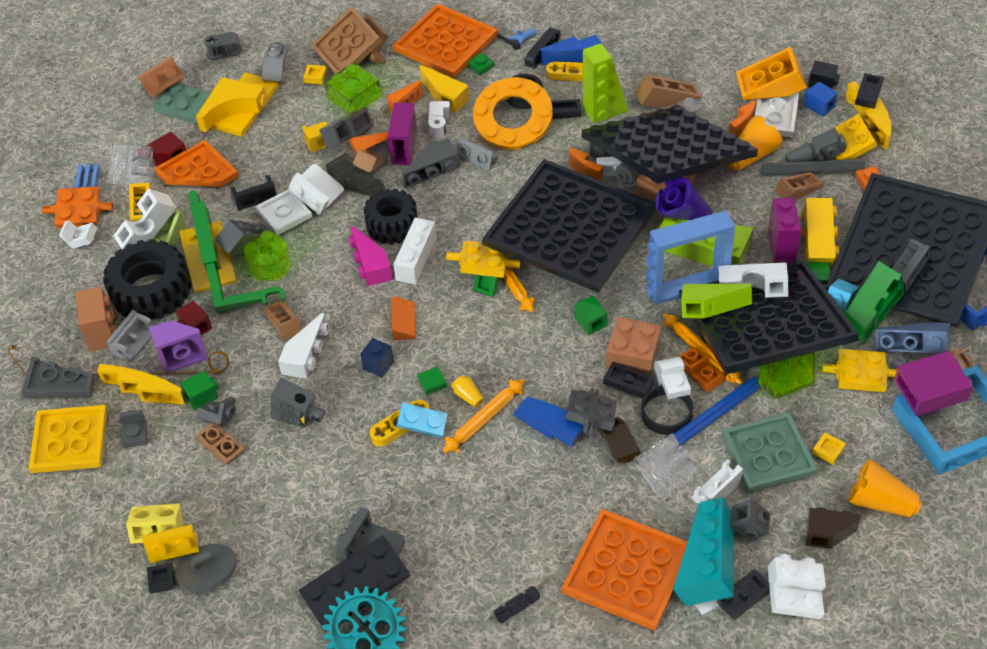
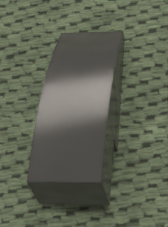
M363 107L319 130L326 148H330L358 136L373 126V122L367 107Z

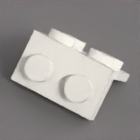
M313 164L302 175L297 172L292 177L288 190L320 216L343 193L344 187L318 165Z

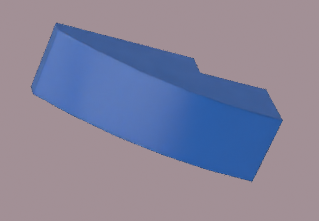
M596 35L579 41L575 36L541 48V63L543 65H548L551 62L583 63V49L601 44L602 42Z
M526 397L513 412L515 417L550 439L556 437L571 448L584 433V425L566 419V410L539 399Z

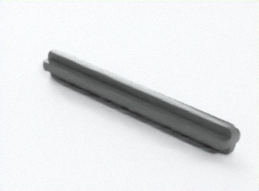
M864 159L763 163L761 165V174L767 176L803 174L807 172H851L865 169Z

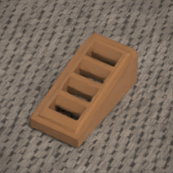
M360 149L356 154L353 165L367 172H372L386 164L387 158L373 151Z
M807 172L780 179L775 191L781 198L794 197L797 200L822 188L823 183L812 172Z
M279 300L263 308V312L282 340L294 337L302 330L299 319L284 301Z

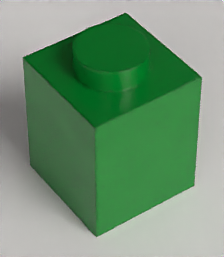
M594 296L582 299L574 304V318L588 336L607 327V312Z
M205 371L180 383L184 396L194 411L209 401L219 399L216 391L219 389L215 378H209Z

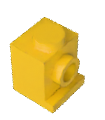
M326 121L310 127L302 126L304 140L311 153L326 148L319 130L327 125Z

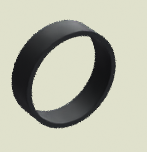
M663 386L655 387L647 392L642 400V420L655 433L673 435L692 421L693 402L689 395L677 397L688 406L690 411L688 417L675 425L658 424L652 421L644 410L646 404L651 399L666 395Z

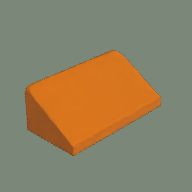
M392 297L393 340L416 339L415 302Z

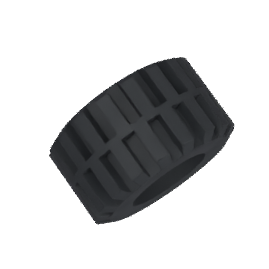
M385 189L383 192L378 191L376 195H371L370 200L365 202L364 216L368 234L375 241L380 240V243L383 244L385 242L393 244L396 241L397 243H402L414 219L418 218L415 199L403 190Z

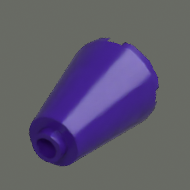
M684 177L666 181L663 191L660 189L657 193L656 208L664 216L674 219L693 220L713 214L710 206L691 182Z

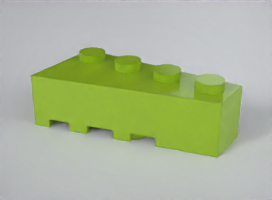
M602 43L583 49V110L593 124L629 112L613 59Z
M664 218L659 229L689 220ZM735 225L731 265H742L752 244L754 227ZM715 236L664 250V252L713 266Z

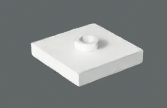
M289 190L255 206L257 213L276 236L312 218V212Z

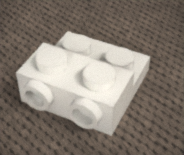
M781 554L775 557L767 567L772 613L821 619L824 616L822 591L826 587L823 564L815 563L813 558H804L800 561L792 560L788 554Z

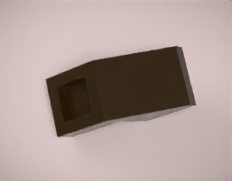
M619 417L615 418L612 431L598 428L600 435L607 440L612 457L618 463L631 462L636 456L641 455L640 449L629 428Z

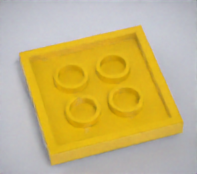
M106 405L38 410L36 412L29 461L30 472L42 473L102 467L108 411Z

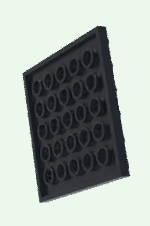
M673 105L667 109H657L651 113H641L635 117H625L619 121H608L607 124L592 125L590 128L582 129L581 136L657 184L757 157L758 148L750 145L749 142L737 138L736 135L722 130L721 127L711 124L708 120L698 117L695 113L687 111L680 105Z
M543 159L482 238V245L599 293L655 212L656 203Z
M871 173L826 285V290L829 291L830 285L837 279H841L858 286L859 292L878 261L892 269L907 248L909 240L914 239L930 246L931 257L907 292L905 291V294L893 307V310L939 323H951V326L958 328L987 251V201Z
M804 260L787 264L788 297H765V292L762 289L753 287L752 304L707 318H692L725 374L736 373L859 341V333ZM719 280L706 284H719ZM679 290V298L681 299L682 290Z

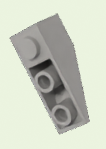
M278 41L269 43L263 57L262 80L282 81L288 45Z

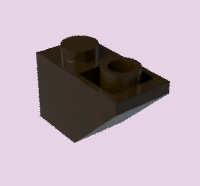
M821 507L810 508L807 518L805 546L833 548L857 531L861 514H855L850 511H832Z

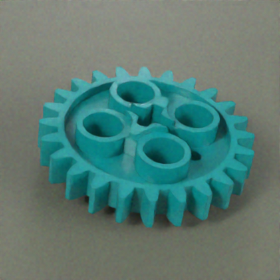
M365 586L363 593H359L358 588L354 587V595L351 596L347 591H344L346 599L342 600L336 597L338 606L329 605V610L333 614L324 615V619L330 623L322 625V629L329 632L323 636V640L331 641L326 646L327 649H356L357 645L363 641L371 645L370 649H400L396 644L405 642V638L399 634L405 633L406 627L399 625L404 623L406 619L402 616L398 617L402 612V608H393L396 604V599L387 601V592L383 593L380 597L378 596V588H375L371 594L369 593L368 586ZM368 605L373 610L370 615L361 616L358 613L360 607ZM349 612H353L363 626L366 627L369 624V631L381 643L380 646H377L365 631L360 633L359 624L348 615ZM343 623L353 625V630L349 634H342L339 631ZM380 624H387L390 627V631L385 635H379L375 630Z

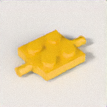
M463 241L460 253L448 251L446 253V260L459 261L460 273L504 278L506 267L518 269L520 267V260L507 259L506 254L476 241Z
M839 349L836 364L822 363L821 372L836 374L838 389L886 393L887 379L894 378L897 369L888 368L885 352Z

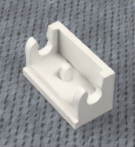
M727 459L723 462L722 468L702 487L698 486L694 490L691 499L698 504L699 502L721 497L725 499L741 483L743 468L737 465L734 470L731 469L729 466L730 460Z

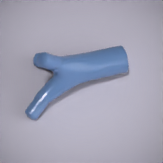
M535 28L526 31H519L517 29L515 31L517 35L507 39L511 41L519 40L520 45H522L525 39L536 35Z

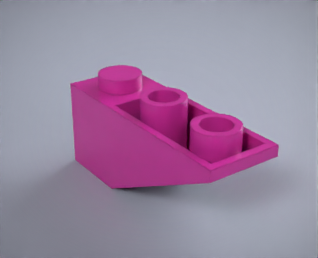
M352 226V236H348L351 249H356V251H353L356 264H361L358 267L361 279L366 280L367 286L392 280L391 267L385 250Z

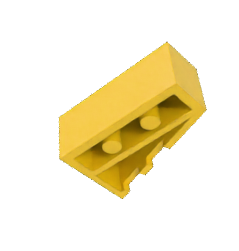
M806 198L800 216L801 220H804L802 234L805 235L804 252L806 264L807 262H829V266H833L835 259L838 258L839 247L835 246L838 228L834 226L833 220L836 219L837 208L833 206L832 198Z

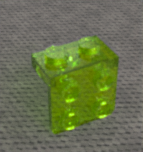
M815 352L760 366V377L758 378L760 387L774 399L812 386L815 383Z

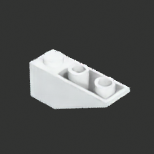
M324 313L318 315L285 344L278 361L282 375L307 379L310 371L314 370L316 364L315 357L317 353L321 352L322 339L324 336H327L329 331V324L326 323Z

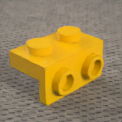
M192 524L142 536L143 545L150 563L199 552L198 536L194 532Z

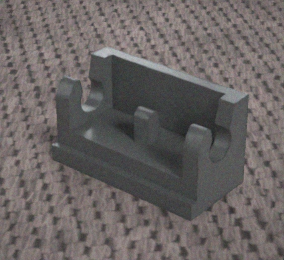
M914 239L909 240L907 248L892 268L902 275L906 292L931 257L930 246Z

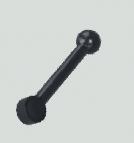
M499 33L497 34L498 38L512 45L514 50L520 49L521 45L519 42L514 43Z

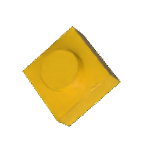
M307 65L303 76L304 83L323 85L327 74L326 66Z
M825 432L813 448L812 454L834 465L844 451L846 443Z

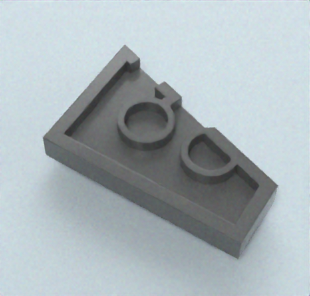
M32 356L22 394L24 397H91L95 377L93 373L72 367H60L55 362L49 361L46 363Z

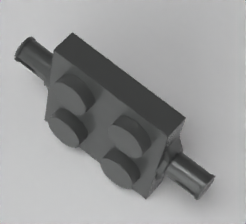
M594 388L589 393L584 390L576 391L572 389L566 419L584 425L583 431L587 434V430H589L588 435L593 433L594 428L612 431L617 401L607 396L599 397L598 390L596 389L594 393Z

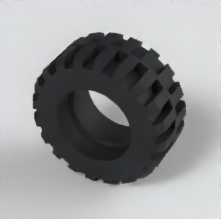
M149 239L145 242L139 240L135 244L125 245L123 250L119 249L115 253L116 256H112L109 259L108 265H106L103 272V282L114 309L124 317H127L134 310L151 320L156 317L158 319L164 318L165 314L174 313L176 307L180 308L184 304V299L188 298L189 290L191 289L190 274L183 254L175 246L168 245L167 242L161 240L159 242L155 239ZM146 275H162L151 284L143 286L133 285L138 279Z

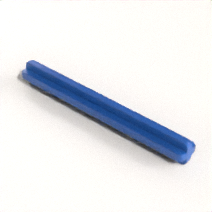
M758 376L752 377L671 436L673 444L675 446L683 445L762 388L763 382Z

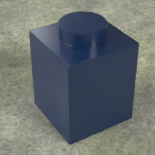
M374 338L370 340L360 353L363 370L381 378L394 363L392 346Z

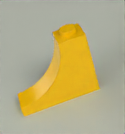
M221 77L196 115L199 130L208 132L216 122L230 115L248 112L260 113L268 101L264 86Z

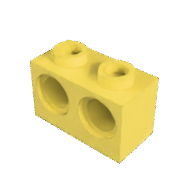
M180 503L131 507L126 522L130 544L143 543L142 536L182 527L184 521Z

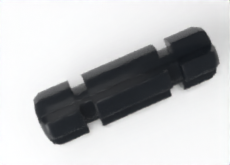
M534 586L529 587L525 590L524 594L520 593L505 603L506 606L501 605L494 610L495 618L500 623L505 622L509 619V615L514 616L528 607V603L531 602L533 604L539 600V591Z

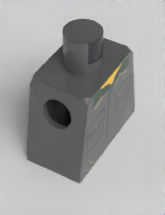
M280 378L271 394V419L305 428L309 419L321 423L325 410L314 406L315 395L312 392L283 378Z

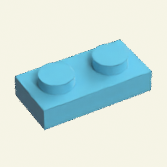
M402 402L396 427L442 438L447 413Z

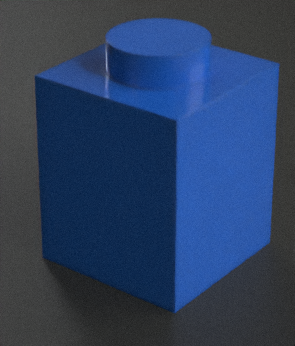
M818 82L813 87L807 89L804 106L824 117L836 107L838 92Z

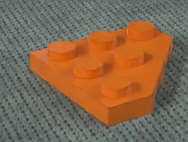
M206 140L199 142L154 168L156 175L166 185L223 187L239 177L238 171Z

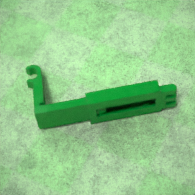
M190 191L188 196L201 260L208 273L214 307L218 314L262 301L267 306L269 303L267 297L273 294H280L281 300L285 302L286 295L280 287L227 296L224 299L218 271L221 269L209 210L205 202H201L197 192Z

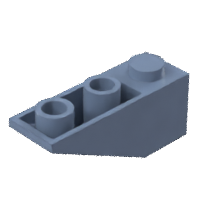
M925 322L876 328V351L943 353L948 351L951 345V323Z

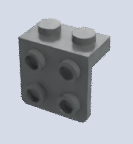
M360 507L358 512L351 516L345 533L340 534L338 537L336 548L339 559L342 562L384 535L398 555L405 544V538L403 535L373 524L370 511Z

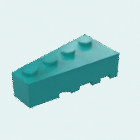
M723 497L699 502L673 588L685 606L733 597L734 529L730 527L731 509Z

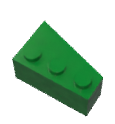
M878 261L848 309L843 312L859 333V342L865 344L905 294L902 275Z

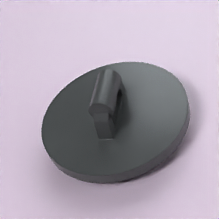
M222 544L203 545L199 547V552L185 555L179 561L175 569V578L179 586L184 590L190 592L209 591L222 585L232 576L237 566V559L233 550L228 546Z

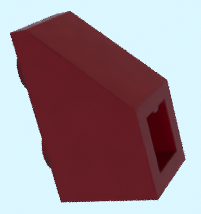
M170 131L137 152L143 166L157 167L182 153L186 148L184 143Z

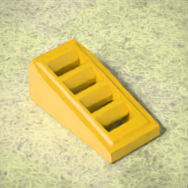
M150 182L129 184L131 222L138 221L142 217V215H135V213H142L140 209H135V207H138L136 201H140L143 196L136 197V195H143L148 189H152Z

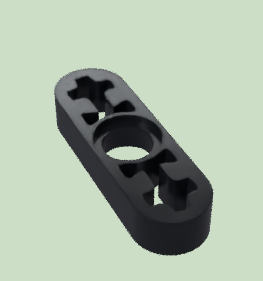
M549 27L528 51L525 57V65L536 69L541 63V48L559 42L561 31Z

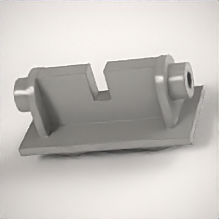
M459 138L457 145L459 158L486 170H490L491 163H495L498 160V155H496L495 151H490L469 140Z

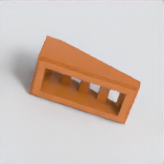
M418 80L386 96L388 110L392 113L394 102L415 103L423 96L422 82Z
M388 132L348 139V142L353 152L357 154L360 149L366 150L387 140Z

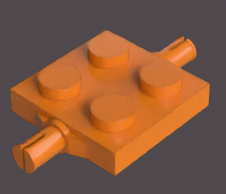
M99 187L58 189L55 205L42 206V213H55L54 225L56 228H62L65 221L68 220L76 227L89 223L97 226L101 211L113 210L114 204L112 201H100Z

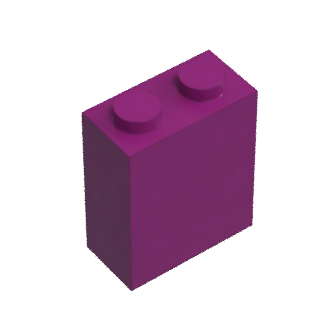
M394 102L387 136L391 165L409 166L412 163L417 137L414 103Z
M773 198L768 226V238L773 263L788 264L796 262L801 226L795 198Z
M950 351L899 365L894 377L896 385L915 416L968 401L973 388L970 378L965 376L959 361L954 359Z

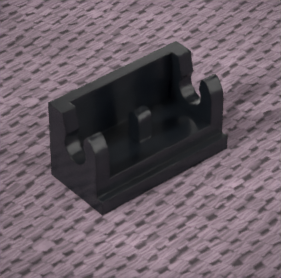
M270 175L265 176L266 183L252 186L236 192L234 186L230 187L231 195L238 211L261 204L277 195Z

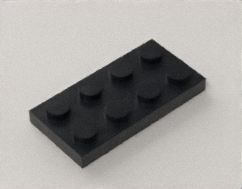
M382 535L298 591L322 627V625L330 623L324 619V615L333 614L329 610V605L338 606L336 597L342 600L346 599L344 591H347L352 596L354 595V587L358 588L359 593H363L365 586H368L369 593L372 594L374 589L378 588V596H382L383 593L411 577V575L387 539ZM353 612L348 613L349 616L354 614Z

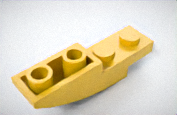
M855 81L848 83L846 92L847 102L857 109L860 116H863L862 120L876 143L880 144L884 150L888 149L891 138V122L884 104L878 97L875 109L855 105L860 86Z

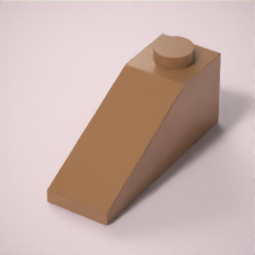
M646 74L635 92L641 105L654 108L671 106L701 98L699 91L693 83Z

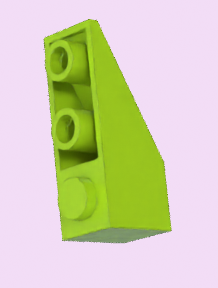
M683 284L681 297L682 318H707L752 304V284Z

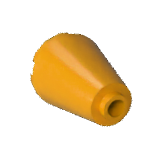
M754 116L750 119L738 137L758 148L757 157L728 164L730 169L740 171L775 152L782 146L780 145L783 142L780 133L772 124L768 126L764 123L766 121L764 117Z
M868 459L858 474L860 477L852 487L848 502L855 506L908 518L912 514L917 515L922 506V502L919 501L920 495L877 462Z

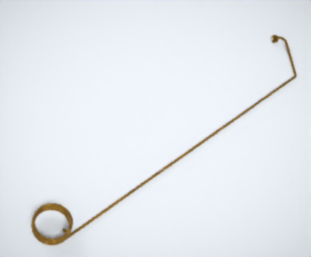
M17 344L15 346L11 345V347H9L8 349L9 355L20 367L23 373L27 375L25 371L21 368V366L18 364V362L14 359V357L10 354V349L16 350ZM222 351L211 353L207 359V365L213 372L206 373H221L225 371L229 365L228 356ZM218 353L225 357L226 367L223 370H218V367L215 369L211 366L210 357L213 354ZM158 372L149 374H190L201 372Z

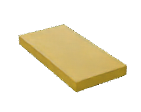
M244 73L239 80L264 86L268 101L279 88V82L262 80V77L249 73ZM248 112L230 115L216 122L211 128L243 137L260 113Z

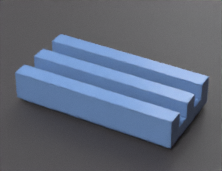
M94 163V166L86 164V167H83V164H78L74 188H81L84 172L82 187H88L90 172L92 171L90 187H97L100 172L99 164Z

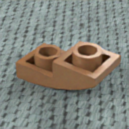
M210 423L196 434V439L226 465L244 451V448L230 433L226 434L217 423Z

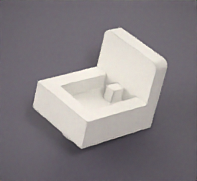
M68 220L65 221L59 236L71 248H78L93 242L97 227L93 223L76 227Z

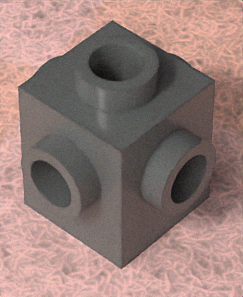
M753 499L732 506L730 527L748 541L755 540L769 534L770 512Z

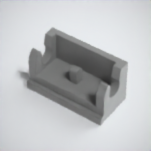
M132 310L107 340L111 354L132 362L152 338L149 330L150 327H153L149 325L152 320Z

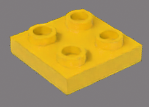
M859 114L834 127L839 134L844 135L847 141L846 151L835 156L837 160L855 159L878 146Z

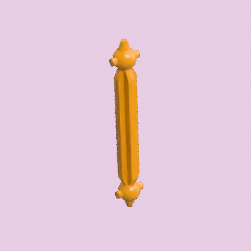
M506 267L503 279L517 301L521 302L520 310L534 312L535 298L528 297V292L512 268Z
M666 313L662 315L665 319L664 325L673 328L674 332L690 347H694L706 355L709 364L726 375L727 381L740 385L743 383L739 371L725 374L710 347L684 323L678 322V317Z
M510 379L508 381L510 383L509 388L501 390L455 432L454 437L449 438L447 436L444 438L446 442L443 453L449 451L459 452L458 447L460 443L466 442L513 399L514 394L521 395L523 393L522 385L525 380Z

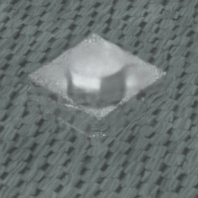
M691 96L675 104L683 106L684 109L696 115L703 112V106Z

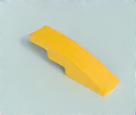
M99 364L97 372L102 384L119 385L122 393L138 394L141 402L186 404L182 388L162 378L122 366Z

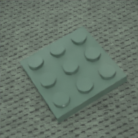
M790 412L722 430L723 439L735 465L743 468L742 480L748 493L817 474L818 469Z

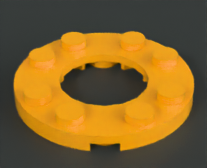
M519 77L505 78L490 84L480 93L473 108V120L480 137L489 145L505 150H519L531 143H537L548 132L553 119V108L548 93L534 81ZM513 96L525 99L532 107L531 118L526 124L519 128L510 129L500 126L495 121L493 113L500 101L507 100Z

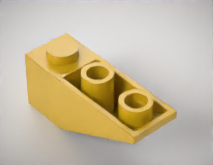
M419 66L423 84L436 101H449L450 111L456 113L469 100L468 85L426 66Z

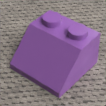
M171 320L149 328L165 372H173L208 359L199 329Z

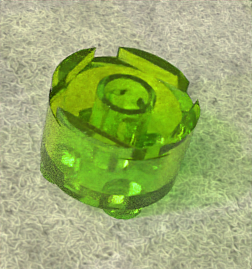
M264 231L253 241L245 244L244 250L249 272L255 279L259 281L270 279L271 281H276L289 272L290 255L287 243L281 236L273 234L271 231Z

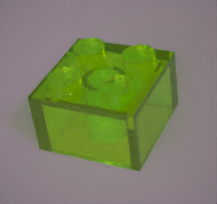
M354 62L324 82L327 99L348 114L367 107L382 97L379 79Z

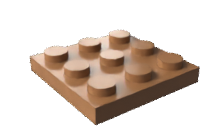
M351 6L311 46L342 80L383 40Z

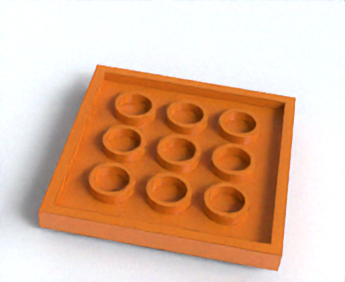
M437 3L392 46L394 52L455 78L468 65L470 59L480 54L497 37L498 29Z
M601 509L561 588V593L656 631L674 593L673 588L688 541Z

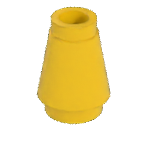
M461 375L451 386L454 394L474 408L480 406L485 400L470 377Z

